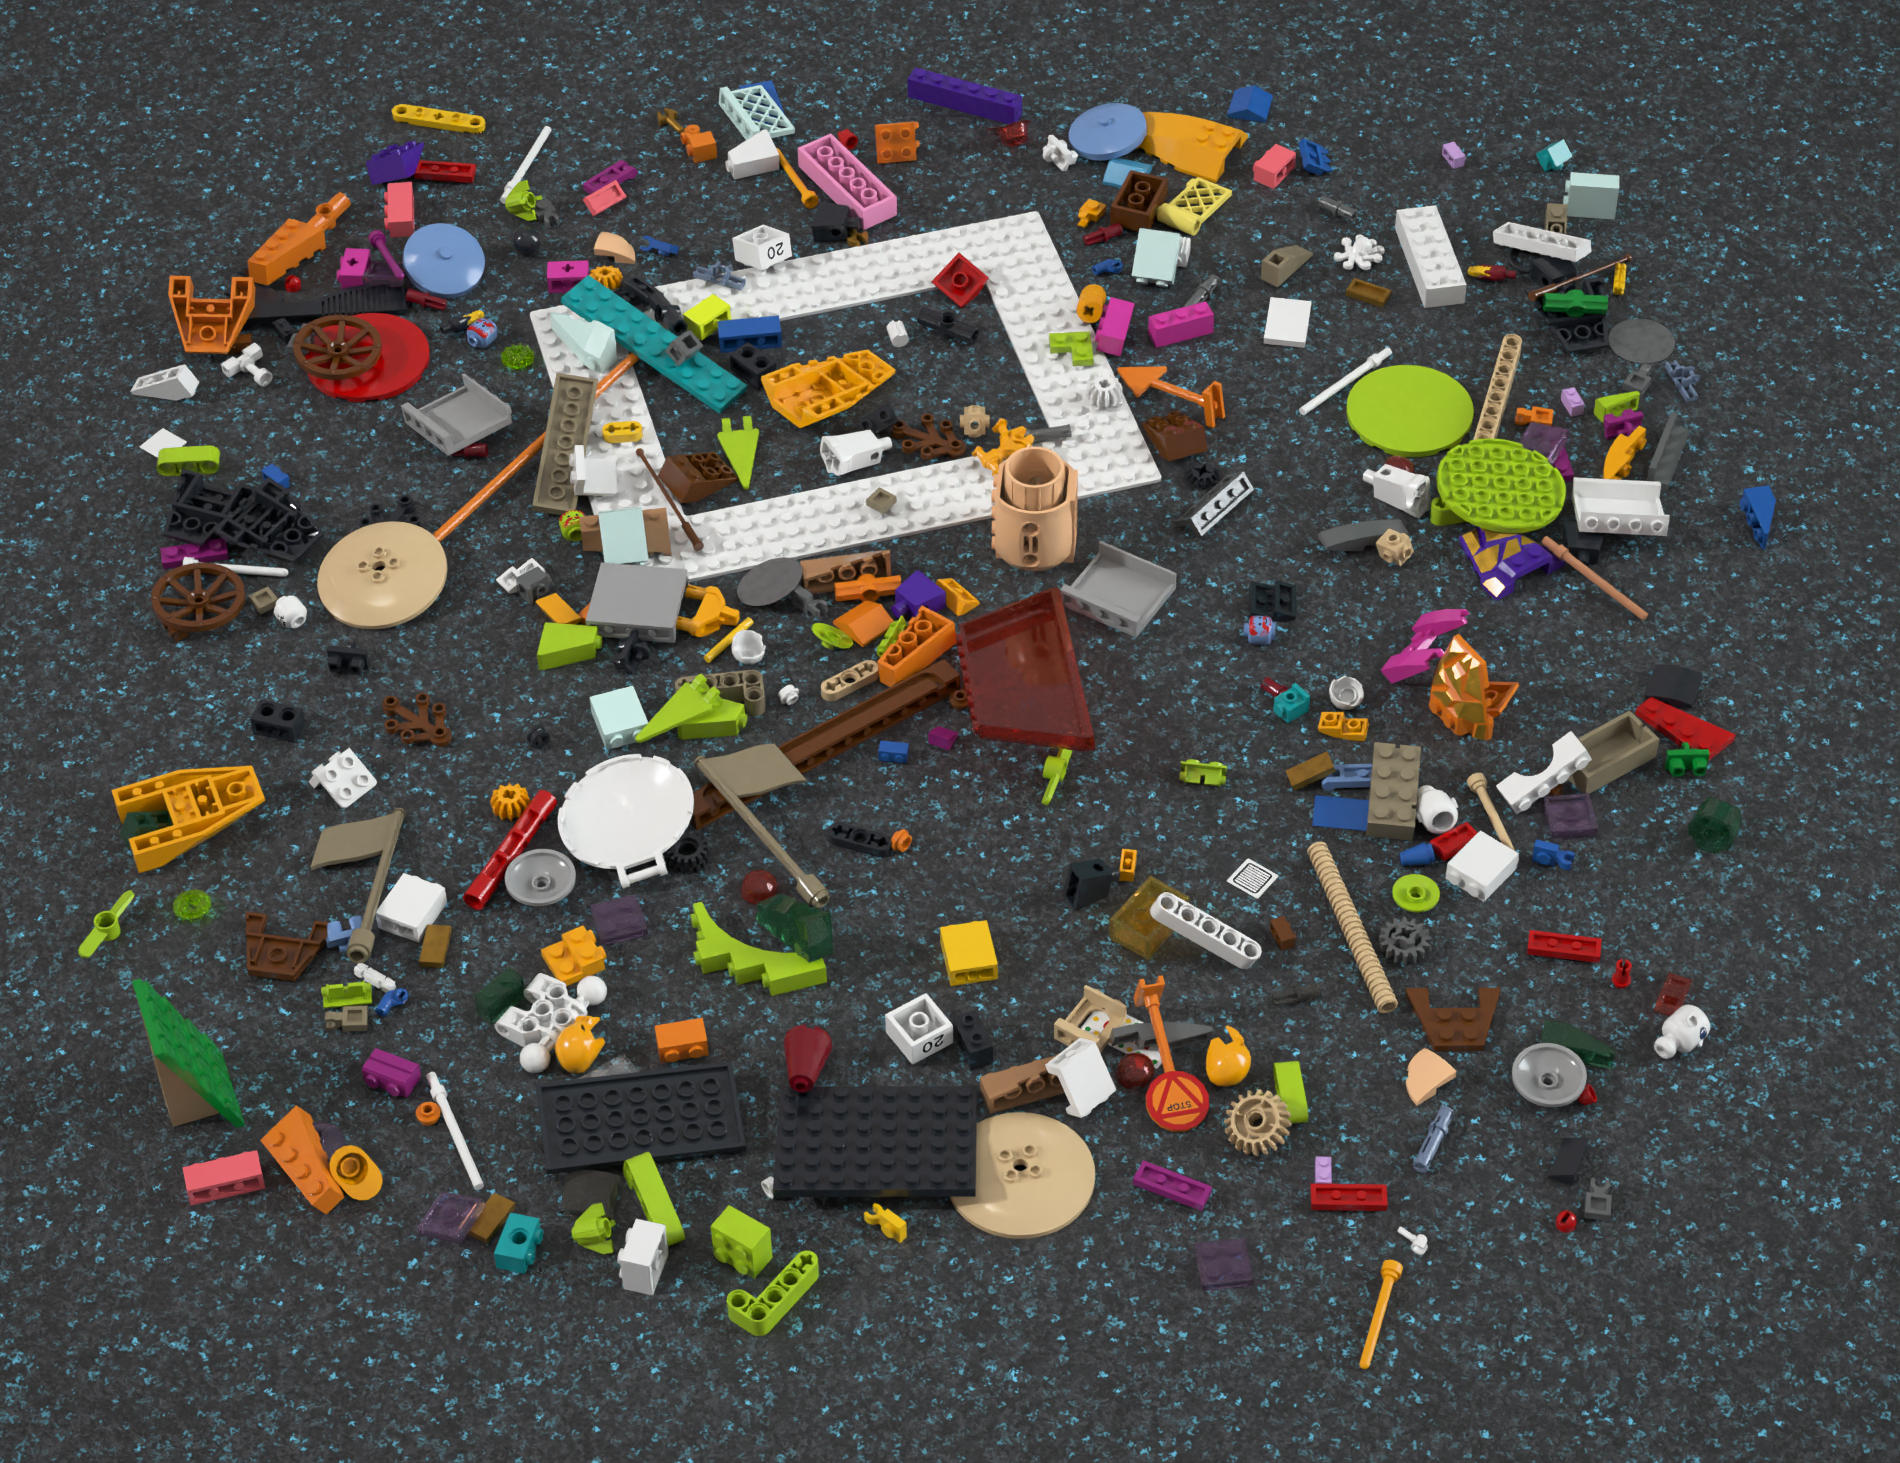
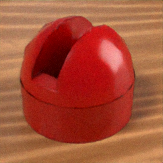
M295 275L286 277L284 283L286 291L291 293L298 292L302 287L299 277Z
M1590 1084L1585 1085L1582 1094L1577 1098L1581 1104L1590 1105L1597 1102L1596 1093Z
M1563 1210L1558 1214L1556 1218L1558 1230L1569 1233L1576 1228L1577 1219L1574 1213L1569 1210Z

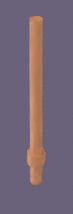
M1548 536L1543 538L1541 543L1552 550L1554 556L1560 560H1565L1642 621L1647 618V612L1571 555L1562 544L1558 545Z

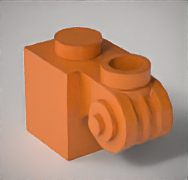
M689 125L685 128L684 132L680 133L682 144H687V154L692 157L694 163L717 158L716 142L711 131L700 133L699 126Z

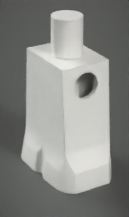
M871 430L838 436H823L820 453L825 462L827 472L839 476L880 463L882 451L891 449L892 441L889 437L877 439Z
M1387 464L1382 466L1377 472L1370 469L1364 472L1363 481L1373 485L1375 498L1399 508L1416 518H1420L1429 509L1431 493L1430 478L1428 476L1413 474Z

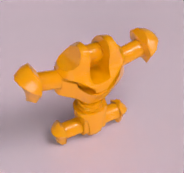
M999 418L992 428L994 433L1001 434L999 436V448H993L985 453L983 447L977 446L972 452V456H977L984 468L992 471L993 477L994 474H998V465L1003 460L1008 459L1010 455L1022 448L1031 447L1034 441L1032 434L1024 437L1026 428L1023 426L1008 431L1007 420Z

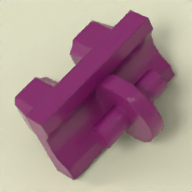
M1632 409L1624 410L1619 417H1615L1612 413L1606 414L1603 421L1605 438L1607 440L1616 438L1620 434L1629 437L1638 426L1642 427L1644 414L1641 411L1634 412Z

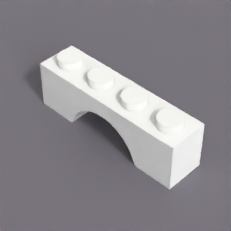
M1572 731L1552 744L1554 751L1552 762L1542 773L1534 776H1523L1514 772L1496 785L1501 795L1516 814L1527 810L1533 802L1540 797L1546 796L1552 788L1567 781L1570 775L1577 770L1585 768L1588 762L1592 760L1585 747Z

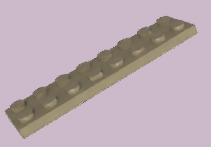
M556 373L532 511L562 515L566 511L576 510L578 495H574V484L570 482L573 467L569 465L570 454H574L575 445H583L585 458L598 379Z

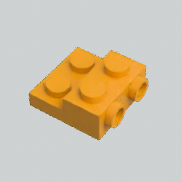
M584 926L562 934V941L541 949L542 957L555 978L564 982L566 986L605 970L604 960L607 958L603 947L595 945L596 938L591 929L586 931Z

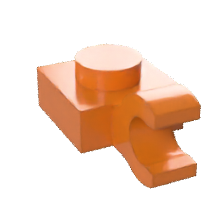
M1532 406L1531 411L1525 408H1517L1515 424L1524 425L1530 422V427L1551 430L1553 409Z

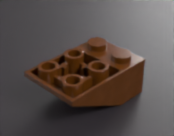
M1180 411L1169 412L1168 416L1151 417L1148 421L1142 423L1144 430L1158 453L1167 461L1208 451L1204 426Z
M715 452L667 456L658 474L661 481L681 503L698 502L739 479Z

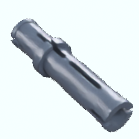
M1441 1106L1434 1122L1430 1123L1428 1135L1413 1162L1416 1171L1421 1173L1428 1171L1439 1144L1446 1137L1448 1126L1455 1113H1453L1451 1108Z

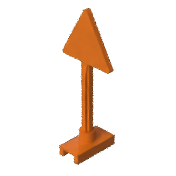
M1166 366L1117 368L1119 375L1136 397L1141 396L1149 387H1154L1195 402L1204 408L1206 426L1211 428L1215 427V419L1217 417L1221 419L1225 417L1222 384L1214 381L1202 392V395L1158 380L1167 372Z

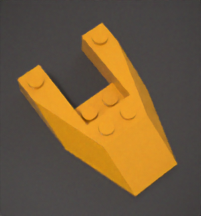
M253 766L177 770L112 790L115 806L122 824L164 811H169L173 826L129 839L133 858L139 873L162 867L224 830L265 801Z

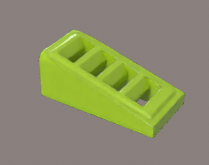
M1634 391L1598 398L1595 400L1594 414L1603 423L1606 414L1612 413L1615 417H1619L1624 410H1637L1640 393Z

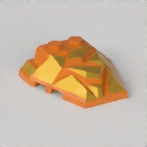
M1459 634L1452 638L1435 667L1429 707L1434 714L1441 718L1445 726L1450 728L1456 735L1462 736L1469 733L1473 738L1489 740L1492 738L1494 720L1487 713V707L1492 705L1491 699H1485L1484 689L1489 687L1487 664Z

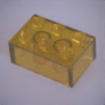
M1150 875L1109 920V938L1149 960L1174 932V930L1152 917L1150 913L1151 906L1164 892H1169L1189 903L1190 897Z

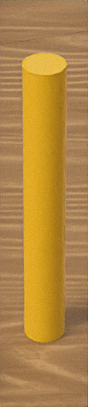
M747 617L704 656L705 661L710 663L733 642L737 632L747 630L753 625V620Z

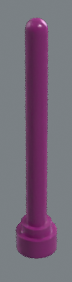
M379 230L372 231L368 237L369 242L374 248L380 250L396 278L399 280L403 279L404 274L385 245V235Z

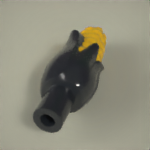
M469 310L464 314L456 315L448 321V324L440 326V331L442 334L450 331L454 333L461 332L479 318H484V312L481 310L474 312Z

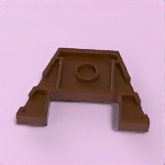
M246 912L247 971L250 976L295 981L326 944L327 925L329 922L314 921L310 935L306 940L263 934L268 922L267 914Z
M1500 987L1478 988L1479 1008H1430L1428 988H1406L1405 996L1407 1001H1410L1413 1006V1012L1419 1018L1422 1029L1434 1052L1483 1051L1501 990Z

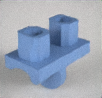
M362 916L350 918L348 921L350 929L342 931L340 921L328 923L327 948L339 946L340 953L346 952L353 930L361 927Z

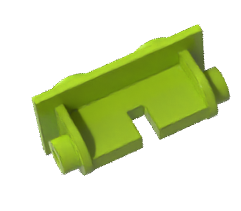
M900 616L898 621H894L889 625V629L884 636L885 639H882L876 649L879 657L885 653L891 644L896 643L900 632L907 629L908 625L903 616Z
M1188 759L1186 762L1181 761L1182 771H1180L1179 780H1183L1184 783L1200 784V778L1203 776L1205 777L1204 785L1218 787L1225 785L1226 776L1223 775H1227V766H1223L1222 763L1210 762L1209 764H1204L1194 759Z
M365 980L348 983V986H343V984H326V987H321L324 1009L372 1004V985L370 982L365 983Z

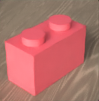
M1275 144L1270 150L1266 151L1260 160L1255 162L1253 166L1254 181L1274 189L1295 168L1296 152Z

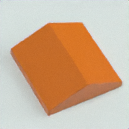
M864 601L835 619L833 624L860 646L864 647L885 634L889 629V625L894 621L881 604Z
M1489 681V687L1484 689L1485 699H1491L1492 705L1487 707V713L1495 718L1502 713L1519 687V683Z

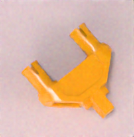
M691 584L687 585L685 597L701 600L702 603L696 616L692 619L678 616L676 629L687 631L695 637H704L719 630L722 624L737 626L740 620L739 610L725 605V599L717 587L708 586L703 588Z

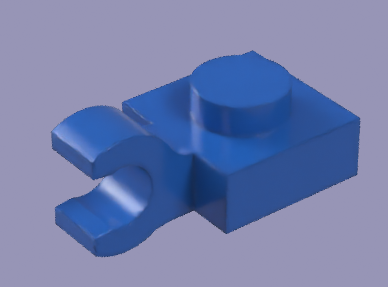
M650 236L643 237L649 241L648 247L641 246L640 249L650 252L654 249H659L658 253L669 256L670 253L678 254L679 246L655 240Z
M1536 839L1532 861L1553 867L1558 863L1560 868L1571 870L1572 862L1570 861L1574 860L1575 853L1559 850V845Z

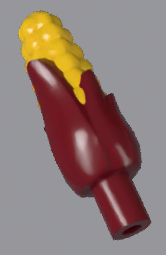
M1482 264L1481 266H1470L1467 270L1470 276H1476L1478 280L1486 279L1499 282L1504 281L1506 278L1516 279L1517 271L1507 270L1506 267L1500 265Z

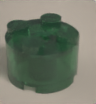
M1709 797L1699 805L1688 826V834L1695 840L1694 844L1705 852L1715 854L1725 849L1727 851L1731 848L1741 829V811L1738 807L1732 806L1725 801Z

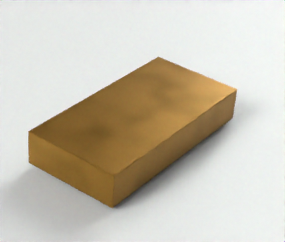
M1356 278L1352 280L1346 289V296L1382 308L1392 293L1390 289Z
M1327 751L1285 770L1294 791L1336 772Z
M427 925L419 959L420 967L444 968L452 933L451 926Z
M493 1193L468 1225L466 1233L488 1244L507 1220L509 1214L516 1208L515 1202Z

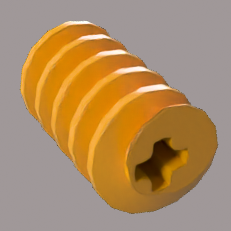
M1090 284L1080 294L1076 311L1078 317L1086 323L1097 322L1102 315L1106 292L1101 286Z

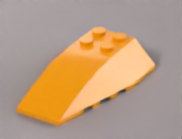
M1142 112L1147 124V133L1142 143L1136 149L1142 148L1145 150V154L1159 157L1160 162L1166 165L1169 163L1174 165V169L1179 172L1216 183L1224 172L1225 158L1233 147H1242L1248 138V134L1230 126L1193 116L1174 113Z
M863 350L844 354L843 358L827 357V361L823 362L810 360L807 365L801 366L800 363L791 364L761 376V381L772 408L796 426L802 428L850 408L894 375L896 370L871 351Z

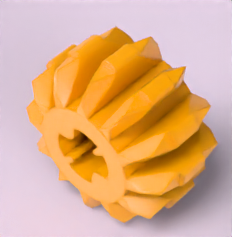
M605 265L591 270L589 275L609 290L620 287L621 280L623 279L619 268H613V266L606 267Z
M509 782L508 786L500 785L499 790H493L490 803L495 816H500L501 820L509 818L512 821L515 817H521L530 803V797H528L526 788H521L519 783L512 786Z

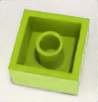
M728 1205L711 1225L714 1256L720 1262L728 1263L735 1267L739 1273L747 1274L755 1279L773 1258L770 1228L734 1207Z

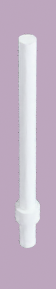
M549 126L544 127L515 176L505 186V192L500 198L503 204H505L508 194L521 181L551 132Z
M1387 347L1378 354L1371 355L1364 364L1299 408V412L1302 415L1307 414L1371 368L1379 366L1382 360L1392 354L1391 349Z
M430 1072L426 1075V1078L431 1087L430 1093L432 1098L440 1107L474 1189L480 1190L484 1187V1184L446 1099V1090L443 1085H440L436 1073Z

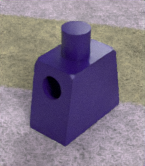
M917 570L896 588V604L891 607L892 613L897 618L905 613L911 618L916 617L918 609L922 605L934 612H938L946 608V592Z

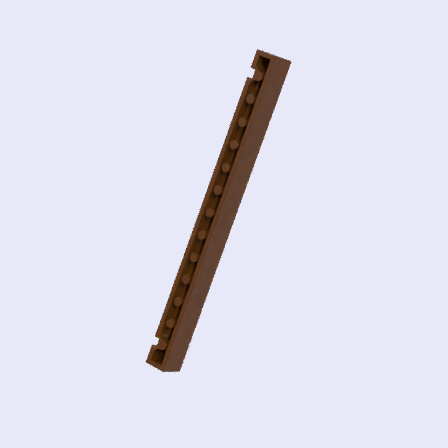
M943 659L919 673L913 674L900 683L894 684L883 692L877 693L866 701L858 703L847 711L839 713L830 720L820 723L813 729L801 733L794 739L782 743L778 748L801 774H804L950 696L952 692L960 690V674ZM710 782L693 791L694 809L689 823L697 831L735 809ZM766 793L739 799L746 805Z

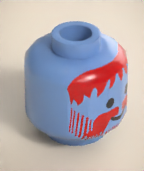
M479 318L467 329L468 342L473 347L486 348L497 338V326L490 319Z
M1251 616L1249 623H1244V636H1248L1250 644L1269 645L1271 640H1275L1276 622H1272V619L1268 616Z

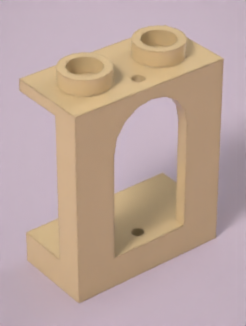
M1085 985L1084 997L1065 1020L1058 1018L1054 1023V1039L1067 1046H1070L1079 1038L1095 1041L1101 1053L1110 1042L1109 1036L1112 1028L1122 1027L1126 1022L1127 1006L1117 999L1104 995L1100 990ZM1094 1011L1104 1012L1109 1017L1108 1024L1098 1037L1078 1028L1086 1016Z

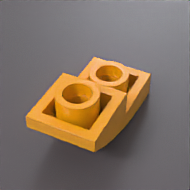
M1322 712L1318 731L1340 739L1365 741L1369 722L1368 719L1345 718L1344 712Z

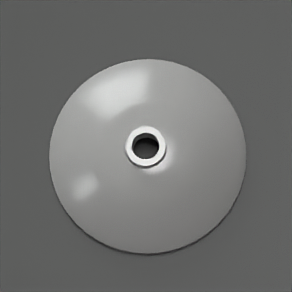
M536 849L519 855L510 863L505 873V884L509 894L518 902L530 906H545L562 900L571 892L576 881L575 867L571 860L564 854L550 849Z
M1540 1043L1524 1049L1516 1057L1512 1068V1080L1517 1091L1528 1101L1545 1107H1559L1573 1102L1582 1094L1586 1085L1587 1072L1582 1060L1572 1050L1558 1044Z

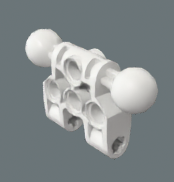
M539 973L523 991L525 998L533 1004L531 1010L524 1011L513 1006L509 1007L496 1022L495 1029L501 1036L524 1047L520 1053V1063L527 1072H542L550 1063L549 1052L551 1049L555 1050V1043L559 1034L565 1028L572 1025L576 1017L587 1016L586 1008L588 1006L600 1004L606 997L607 987L601 978L587 976L579 982L577 986L578 997L573 999L568 996L564 982Z

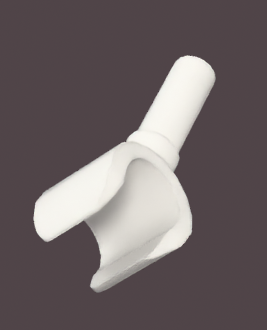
M1399 1227L1398 1232L1413 1242L1411 1249L1416 1254L1423 1255L1428 1248L1426 1236L1422 1234L1416 1236Z

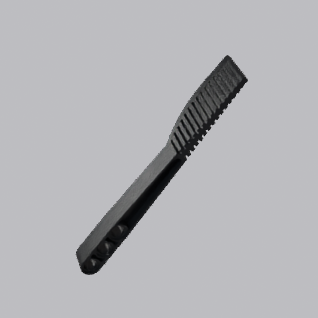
M406 283L353 286L330 293L317 301L255 304L241 331L273 328L272 322L283 317L291 326H297L331 315L352 316L364 313L391 315L407 313Z

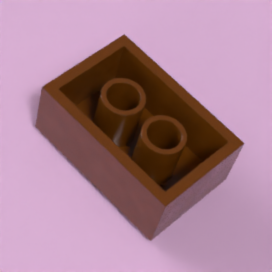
M1130 170L1111 205L1110 225L1119 223L1122 228L1139 232L1140 228L1151 230L1157 218V208L1164 204L1168 197V178Z

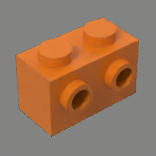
M703 1018L655 1026L660 1063L700 1058L709 1055Z

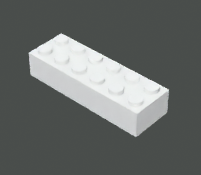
M1436 205L1397 210L1395 230L1424 308L1464 303L1466 282Z

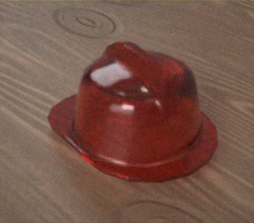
M1018 121L1006 126L988 128L986 131H997L1005 145L1014 147L1027 141V125L1031 121Z

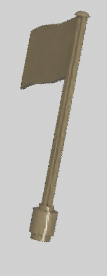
M775 744L758 745L730 755L707 759L705 756H698L694 761V766L698 767L797 880L796 890L810 906H814L816 909L823 907L830 899L825 886L814 874H805L739 799L763 794L791 784L806 783L807 780Z
M396 808L392 814L371 820L345 823L323 829L313 857L311 871L327 865L358 861L382 854L361 927L353 930L348 943V958L354 963H364L370 957L375 936L371 932V927L403 818L406 817V812L402 808Z

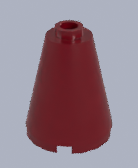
M799 1025L787 1031L783 1045L790 1087L797 1092H808L813 1088L832 1051V1039L820 1027L814 1026V1029L806 1028V1025Z

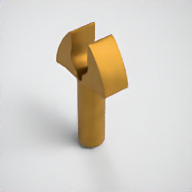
M664 108L665 116L658 111L657 116L660 127L669 124L679 134L685 131L684 127L675 120L678 119L676 111Z
M849 229V235L851 236L847 238L849 246L858 247L860 246L859 241L868 245L867 231L858 233L855 229Z

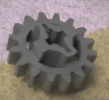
M1403 917L1402 921L1393 918V924L1386 922L1385 928L1380 930L1378 944L1381 945L1380 951L1386 952V958L1393 956L1395 963L1399 959L1403 960L1404 964H1407V960L1416 963L1417 957L1424 959L1425 953H1429L1431 944L1429 929L1423 930L1424 924H1415L1414 918L1410 922L1407 921L1406 917Z

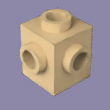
M978 405L964 407V415H960V428H964V435L980 437L981 434H985V428H990V415H985V407Z
M1388 529L1376 542L1380 557L1388 563H1394L1399 566L1410 558L1414 552L1409 536L1392 529Z

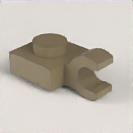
M343 1006V1012H325L326 1030H336L342 1026L343 1032L367 1031V1006Z

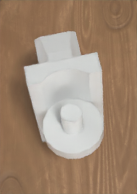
M1049 135L1048 144L1043 148V158L1047 162L1053 161L1062 171H1067L1069 165L1076 163L1078 154L1075 151H1069L1064 140H1058L1054 135Z

